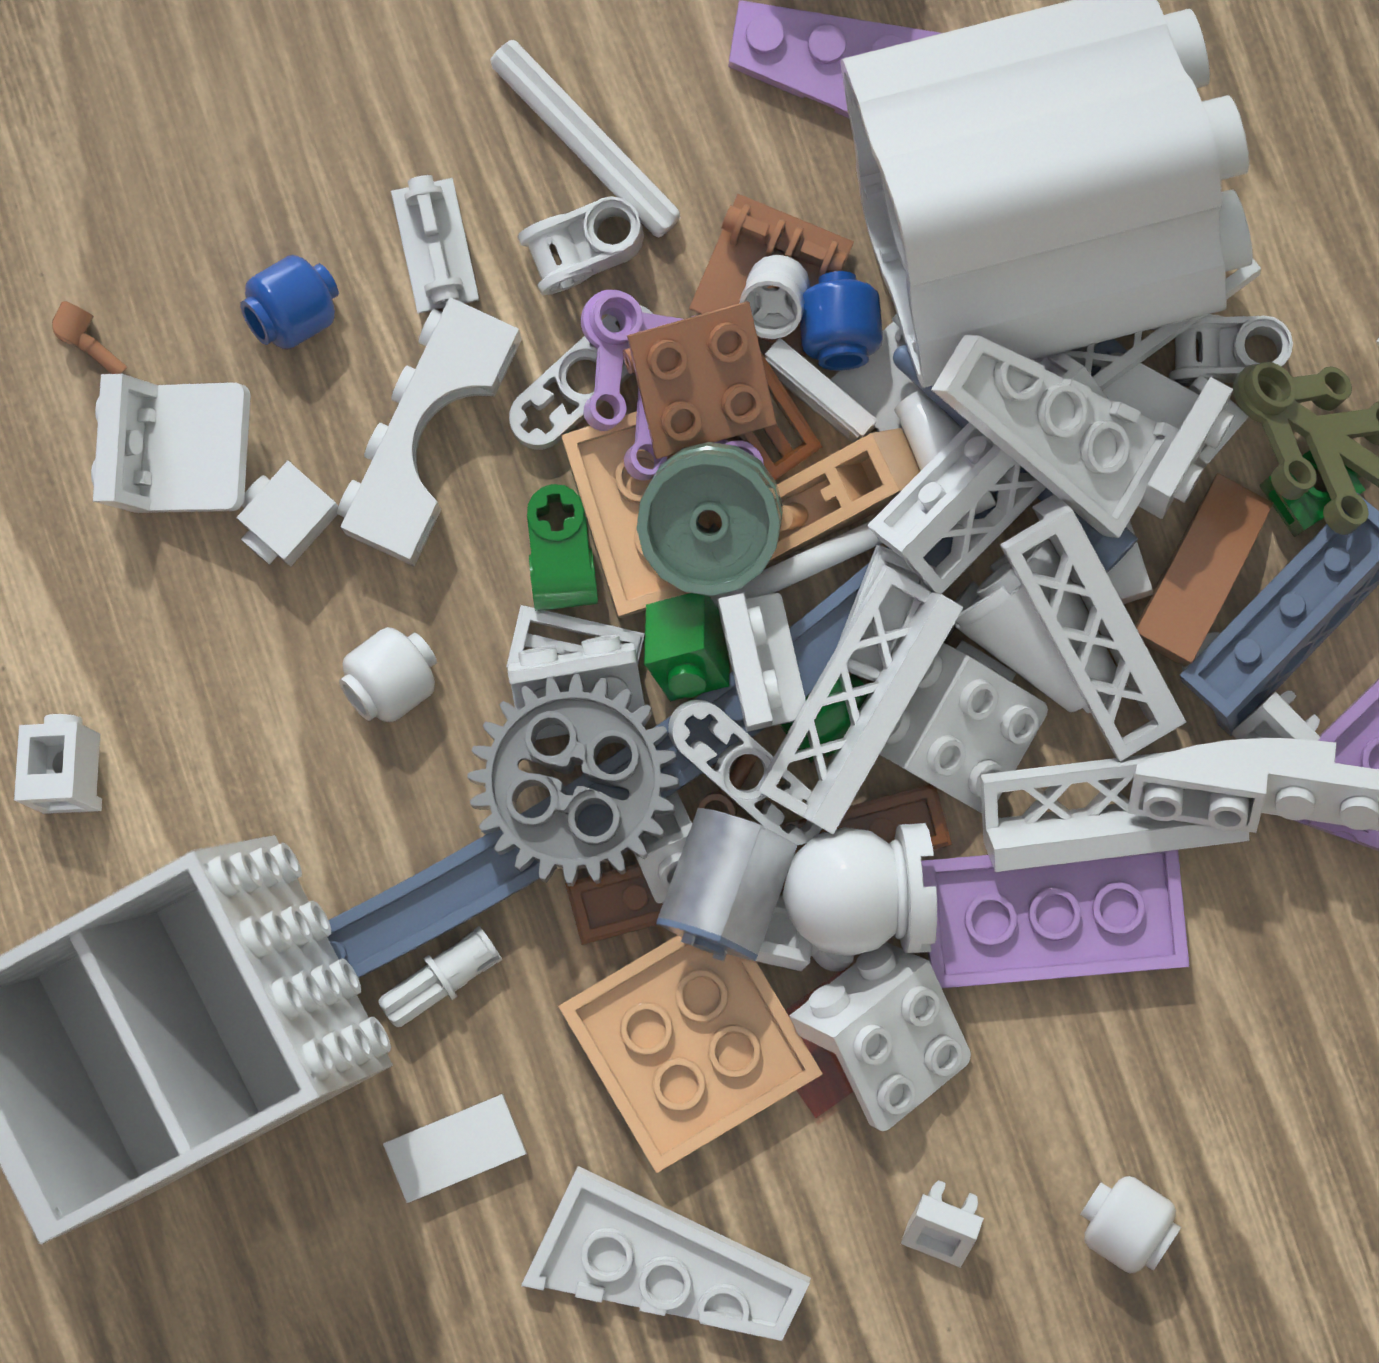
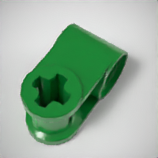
M551 484L541 487L532 495L527 507L531 548L529 567L535 611L598 604L592 548H589L586 516L581 498L574 490L565 485ZM561 502L564 512H574V517L564 519V530L552 531L548 521H539V516L549 514L550 503Z

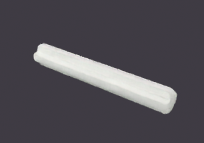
M508 41L494 53L490 59L492 68L616 197L623 198L634 206L639 214L641 223L654 236L661 237L676 225L680 219L678 208L517 41Z

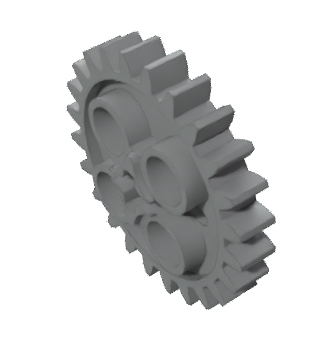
M574 674L570 682L569 691L560 692L557 683L551 676L546 679V696L538 699L531 689L524 686L521 690L525 706L520 710L504 701L499 704L504 716L508 720L503 727L490 722L483 724V728L494 742L492 747L473 746V754L487 764L486 769L469 772L468 779L474 784L485 786L486 792L472 798L470 804L473 809L491 810L492 814L483 820L479 828L483 834L499 830L503 831V835L497 841L494 849L499 855H503L517 847L519 853L516 858L515 867L520 872H523L534 860L540 862L539 878L543 882L547 883L556 867L563 868L567 885L574 886L579 869L587 868L594 882L598 884L601 883L602 864L610 862L623 875L626 873V865L622 854L630 850L643 859L648 857L646 849L640 840L644 834L657 838L664 837L663 829L653 819L655 814L667 815L675 813V806L661 797V791L679 788V779L671 775L662 774L661 769L677 761L675 751H656L655 747L667 737V730L665 726L649 730L645 729L644 726L653 713L649 705H645L631 713L628 710L632 698V693L629 689L625 688L614 700L608 698V683L606 679L600 678L592 693L584 692L580 675ZM549 725H560L570 733L569 744L566 749L554 756H546L539 753L535 747L539 731ZM611 743H622L632 751V760L628 768L618 774H607L601 771L596 764L600 750ZM522 760H528L556 772L571 774L575 765L582 766L585 778L590 782L620 787L628 790L630 794L628 799L619 800L609 797L602 792L584 786H577L573 796L566 795V789L560 780L541 774L527 773L519 770L518 766ZM531 786H541L547 789L551 796L550 806L547 811L536 818H526L520 815L516 808L517 798L520 793ZM601 804L610 808L613 813V823L610 829L603 835L596 837L581 833L578 828V817L587 806Z

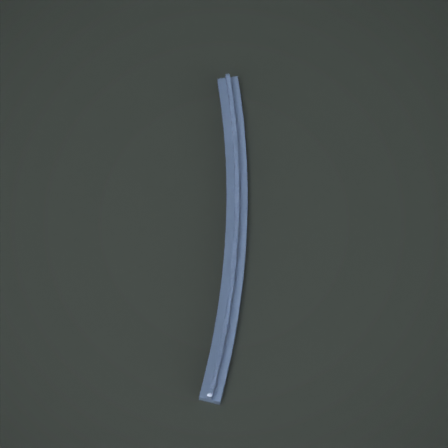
M1115 339L1099 342L1094 347V353L1111 355L1116 352L1123 354L1127 352ZM1092 366L1091 376L1096 375L1101 367ZM994 491L996 497H998V491ZM996 506L974 515V519L985 518ZM953 537L942 538L923 557L929 565L937 567L951 553ZM869 563L789 628L805 697L813 690L836 650ZM732 671L729 674V687L702 693L695 699L705 700L714 704L746 732ZM710 714L702 720L691 715L684 723L690 731L685 742L690 746L694 741L700 740L718 754L707 761V764L712 767L717 763L720 754L727 747L738 742L739 739L736 735L731 734L726 745L710 732L708 727L713 720ZM670 717L656 726H665L668 735L655 748L656 751H675L677 761L662 768L661 772L662 774L678 778L679 788L661 791V797L664 799L703 773L672 744L668 732ZM765 728L749 731L746 733H748L753 738L755 735L760 733ZM626 746L597 765V767L607 774L621 773L628 768L632 760V751ZM584 775L565 786L566 795L572 796L577 786H584L619 800L628 799L630 794L628 790L620 787L590 782ZM551 796L520 815L526 818L541 816L550 806ZM601 804L587 806L578 817V828L581 833L587 836L596 837L603 835L610 829L613 823L612 811ZM499 830L488 833L403 882L330 919L331 935L328 936V939L338 959H345L352 966L357 977L360 978L452 930L539 880L540 862L534 860L528 868L520 872L515 867L519 849L515 847L508 853L499 855L494 847L503 835V831Z

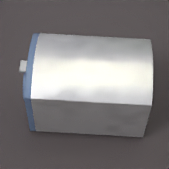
M698 808L656 924L681 936L682 943L712 953V958L724 961L726 954L756 961L797 845L752 821L715 810Z

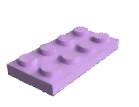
M1178 850L995 872L989 855L921 861L923 887L936 886L937 889L936 942L931 944V952H928V957L941 988L1189 967Z

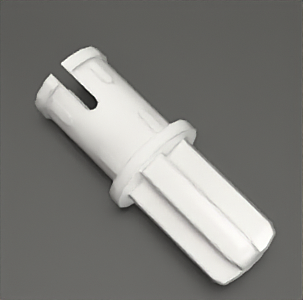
M478 926L474 931L462 938L461 941L432 959L429 955L426 956L424 961L427 965L382 995L379 999V1005L394 1026L402 1027L448 995L451 1000L457 997L455 991L481 972L502 961V958L488 936Z

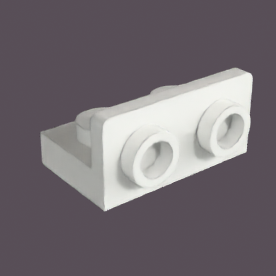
M744 593L719 598V615L746 732L795 721L806 699L782 596L779 593H772L745 599Z
M608 635L582 641L583 651L557 655L556 646L538 647L519 652L520 662L508 664L507 670L515 708L520 710L525 706L522 697V687L527 686L539 699L546 696L545 686L547 677L552 676L560 692H568L573 675L579 674L584 686V692L592 693L600 678L606 679L608 683V698L614 700L625 688L629 689L632 693V698L628 710L633 713L640 707L645 706L634 642L621 644L619 635ZM549 725L539 731L536 740L570 733L560 725Z

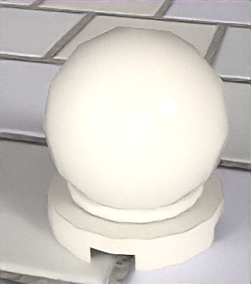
M926 823L898 825L895 840L890 842V844L872 831L847 827L836 829L834 834L825 832L815 835L793 856L783 890L787 916L798 932L820 951L845 956H853L876 950L893 935L900 939L904 953L931 952V944L936 942L937 889L936 886L923 887L921 856H934L931 837Z

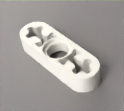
M640 305L643 313L653 314L649 309ZM608 314L602 320L604 327L610 332L616 333L620 331L617 326L619 322L614 316ZM585 336L513 402L509 414L510 425L514 436L524 446L535 450L550 448L562 439L561 435L569 433L585 418L584 405L594 392L589 394L577 393L569 387L566 380L567 372L575 362L591 360L596 363L597 349L592 347L593 345ZM624 358L620 386L633 375L627 371ZM556 382L562 396L578 408L571 414H567L564 405L561 404L549 416L553 427L551 431L545 434L542 430L536 428L530 433L526 432L523 427L527 424L528 420L524 410L533 405L534 408L540 411L549 405L555 398L554 394L546 390V388L551 383ZM598 400L596 403V407L599 406L604 400Z
M695 699L684 702L675 709L668 725L669 737L674 747L757 822L796 845L808 843L815 835L820 833L822 828L808 820L802 828L790 824L782 830L780 825L784 821L785 816L767 799L761 811L754 806L756 802L767 796L756 791V787L750 790H739L732 785L729 778V769L737 757L744 754L757 756L763 764L764 773L774 757L720 708L708 701ZM710 714L713 720L708 728L724 744L727 745L731 734L736 735L739 739L738 742L730 745L720 754L713 769L707 764V761L718 754L700 740L694 741L690 746L685 742L690 731L684 723L691 715L702 720ZM786 769L782 775L785 784L778 788L800 801L804 799L807 802L812 791Z

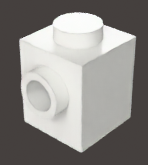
M287 461L271 480L263 475L248 488L242 504L244 510L236 518L249 530L241 540L269 565L279 556L291 567L338 515V505L292 463Z

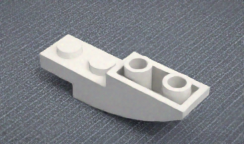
M1253 738L1200 744L1164 753L1138 763L1135 769L1127 813L1148 816L1159 821L1174 820L1214 826L1224 831L1240 830L1256 833L1261 813L1278 815L1289 820L1304 819L1344 825L1355 830L1370 829L1379 831V769L1335 763V742L1293 738Z

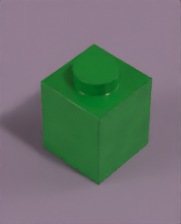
M688 593L646 604L644 665L670 702L729 687L730 658L719 610L709 595Z

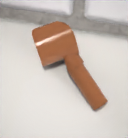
M63 301L52 320L53 332L56 337L69 345L80 348L84 353L87 352L111 374H123L127 366L96 339L85 334L94 316L72 303Z
M752 754L741 755L729 775L730 781L736 789L741 790V786L758 759L757 756ZM721 788L719 791L707 794L698 806V808L706 809L709 802L718 800L727 806L730 815H737L736 802Z

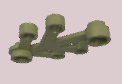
M1262 362L1245 367L1234 380L1233 392L1241 410L1249 418L1263 425L1279 463L1271 474V481L1275 490L1286 499L1296 500L1316 483L1315 469L1307 459L1302 457L1292 432L1294 430L1306 439L1331 500L1325 505L1323 510L1326 523L1338 534H1351L1368 519L1369 510L1364 499L1356 493L1345 465L1379 488V457L1351 439L1365 437L1369 442L1379 445V402L1373 404L1369 409L1317 416L1299 403L1312 401L1323 410L1331 411L1336 409L1352 392L1351 382L1343 371L1336 367H1325L1318 374L1292 377L1282 366L1273 362ZM1290 473L1295 476V478L1297 479V481H1295V480L1292 478V476L1290 475ZM1343 509H1345V510L1347 511V513L1349 514V516L1345 514V512L1343 511Z

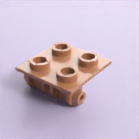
M737 194L733 206L730 205L721 227L723 230L689 309L699 314H704L739 304L742 292L746 287L748 275L754 264L762 258L772 255L789 256L798 261L807 271L810 287L818 284V278L821 275L843 270L854 241ZM768 286V289L778 288V286ZM799 322L793 332L781 339L806 358L807 354L803 351ZM757 336V338L774 344L778 340V338L768 339Z
M746 301L627 335L629 348L623 350V358L629 374L636 373L656 459L676 454L682 448L706 442H717L776 424L750 302Z

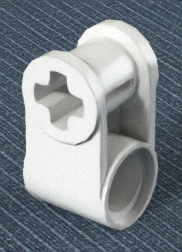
M611 196L601 198L569 213L541 220L522 230L517 237L521 246L529 247L542 279L538 283L541 295H551L576 286L592 275L629 261L641 249L644 233L639 214L634 206L623 198ZM614 216L622 217L631 224L630 233L624 241L611 245L598 239V227L604 220ZM551 244H554L557 249L561 265H556L550 250Z
M1207 314L1175 337V370L1169 373V379L1182 386H1191L1200 375L1207 380L1212 377L1221 383H1234L1236 376L1245 367L1252 364H1260L1249 358L1244 346L1245 340L1255 335L1266 336L1274 342L1278 354L1277 359L1273 363L1284 367L1292 352L1293 341L1291 332L1283 322L1275 317L1264 315L1223 317ZM1196 339L1199 341V362L1196 360Z

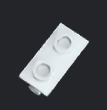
M431 175L418 176L408 180L409 187L391 191L417 313L445 308L449 297L464 304L478 301L479 296L453 178L434 182Z

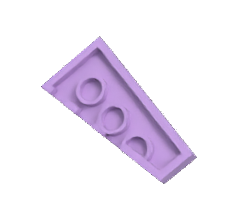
M739 0L729 67L802 99L804 97L810 98L835 109V113L849 118L841 71V59L941 33Z

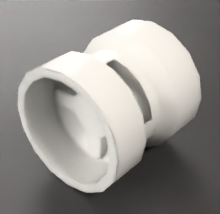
M783 255L767 256L754 264L748 275L746 287L742 292L739 303L750 302L757 336L777 339L787 336L796 329L801 321L804 310L803 293L810 288L807 271L798 261ZM768 286H778V288L768 289Z

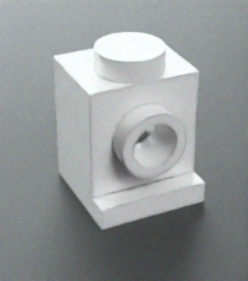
M68 714L46 715L44 717V724L19 725L14 801L43 814L101 811L102 798L96 796L100 733L84 726L81 717Z

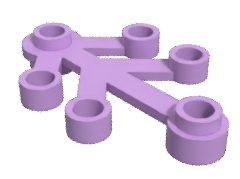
M619 290L601 291L585 304L581 314L582 331L586 339L597 348L594 394L584 405L585 420L592 428L599 431H608L625 417L627 406L625 399L619 392L623 366V350L629 348L627 335L683 319L643 313L639 303L631 295ZM609 314L614 316L620 324V331L614 333L607 330L602 323V315ZM638 386L635 443L626 451L624 465L627 472L633 478L646 481L653 478L659 466L667 460V456L659 459L655 458ZM598 400H604L611 404L614 409L613 419H606L599 415L596 410ZM726 439L714 442L737 446L758 458L764 465L760 452L748 442H728ZM638 450H646L653 456V469L644 468L639 464L636 455Z

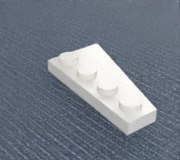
M976 335L963 336L931 389L1054 495L1071 507L1074 512L1094 529L1106 537L1119 538L1142 500L1148 482L1179 431L1176 427L1165 422H1156L1141 415V411L1129 405L1111 401L1092 392V388L1073 379L1062 378L1045 370L1043 365Z
M578 1166L521 1286L543 1291L545 1288L568 1292L575 1294V1297L600 1303H602V1300L638 1307L640 1311L662 1316H665L666 1313L699 1320L700 1324L782 1341L810 1284L811 1278Z

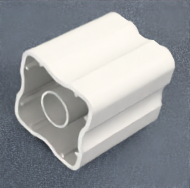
M1070 0L841 59V71L855 146L856 171L863 214L877 263L894 303L905 343L922 388L933 386L964 335L981 336L1033 360L1223 311L1226 309L1227 303L1225 272L1252 264L1251 237L1239 197L1232 189L1221 192V180L1248 173L1249 156L1246 137L1237 107L1229 95L1202 102L1196 88L1209 84L1210 72L1201 28L1191 9L1163 15L1157 0Z

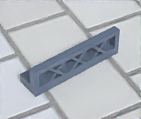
M1365 499L1369 515L1368 519L1351 534L1342 535L1333 531L1326 524L1180 674L1181 682L1214 711L1217 725L1230 736H1232L1233 730L1252 711L1269 698L1379 585V511ZM1343 509V511L1345 512V514L1349 516V514L1347 513V511H1346L1345 509Z

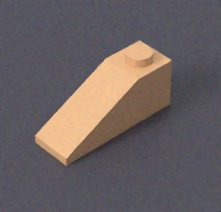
M902 428L870 433L777 484L783 505V514L777 548L767 564L883 510L920 472V469Z

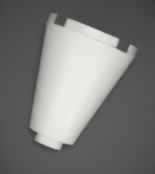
M1048 539L1023 553L1033 573L1055 578L1060 557ZM1003 555L989 566L993 573L980 586L973 581L954 601L963 607L954 623L955 627L1068 712H1075L1083 708L1086 713H1091L1006 555ZM1039 585L1048 601L1051 588ZM1064 591L1057 619L1061 626L1084 631L1089 613L1079 594ZM1069 639L1077 653L1080 641ZM1093 644L1085 671L1090 679L1112 683L1117 668L1107 648ZM1097 691L1103 704H1105L1108 694Z

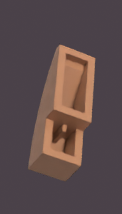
M1219 473L1215 475L1161 574L1153 595L1135 625L1147 647L1183 667H1187L1193 662L1243 567L1273 502Z

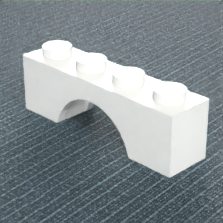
M449 297L443 312L437 309L431 311L418 341L419 344L426 346L416 369L407 365L394 388L391 400L399 403L390 424L387 426L379 423L366 447L364 457L372 460L361 483L355 480L350 482L340 501L337 514L344 517L341 529L347 536L415 566L441 511L438 502L424 487L418 474L417 448L422 432L430 419L446 405L465 397L496 395L522 340L518 328Z

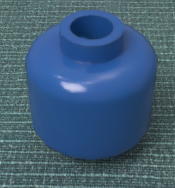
M289 255L254 275L246 282V299L240 302V308L250 330L262 344L268 345L272 342L276 346L288 350L326 329L334 322L335 307L333 299L339 295L335 280L325 266L320 263L312 266L302 257Z
M834 271L821 275L818 278V284L808 288L803 293L804 310L800 321L803 351L812 359L819 360V366L828 370H851L867 364L869 356L874 354L883 342L880 296L878 291L870 284L856 280V275L851 272Z

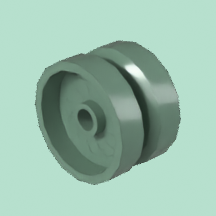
M706 442L682 448L659 466L640 500L636 529L643 555L660 578L684 592L714 596L739 590L763 572L777 548L783 505L777 482L758 458L734 445ZM706 510L715 511L721 517L722 526L719 528L713 523L709 529L703 527L698 522L701 513Z

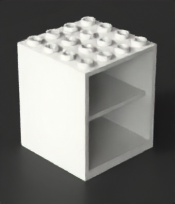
M275 835L193 850L0 956V1166L40 1244L142 1199L393 1066L387 1055L391 1051V1044L386 1031L375 1017L369 1018L357 996L361 993V985L354 969L345 959H338L328 939V936L331 935V926L326 914L317 902L313 900L309 902L298 881V878L302 876V871L295 854L287 844L283 842L279 844Z

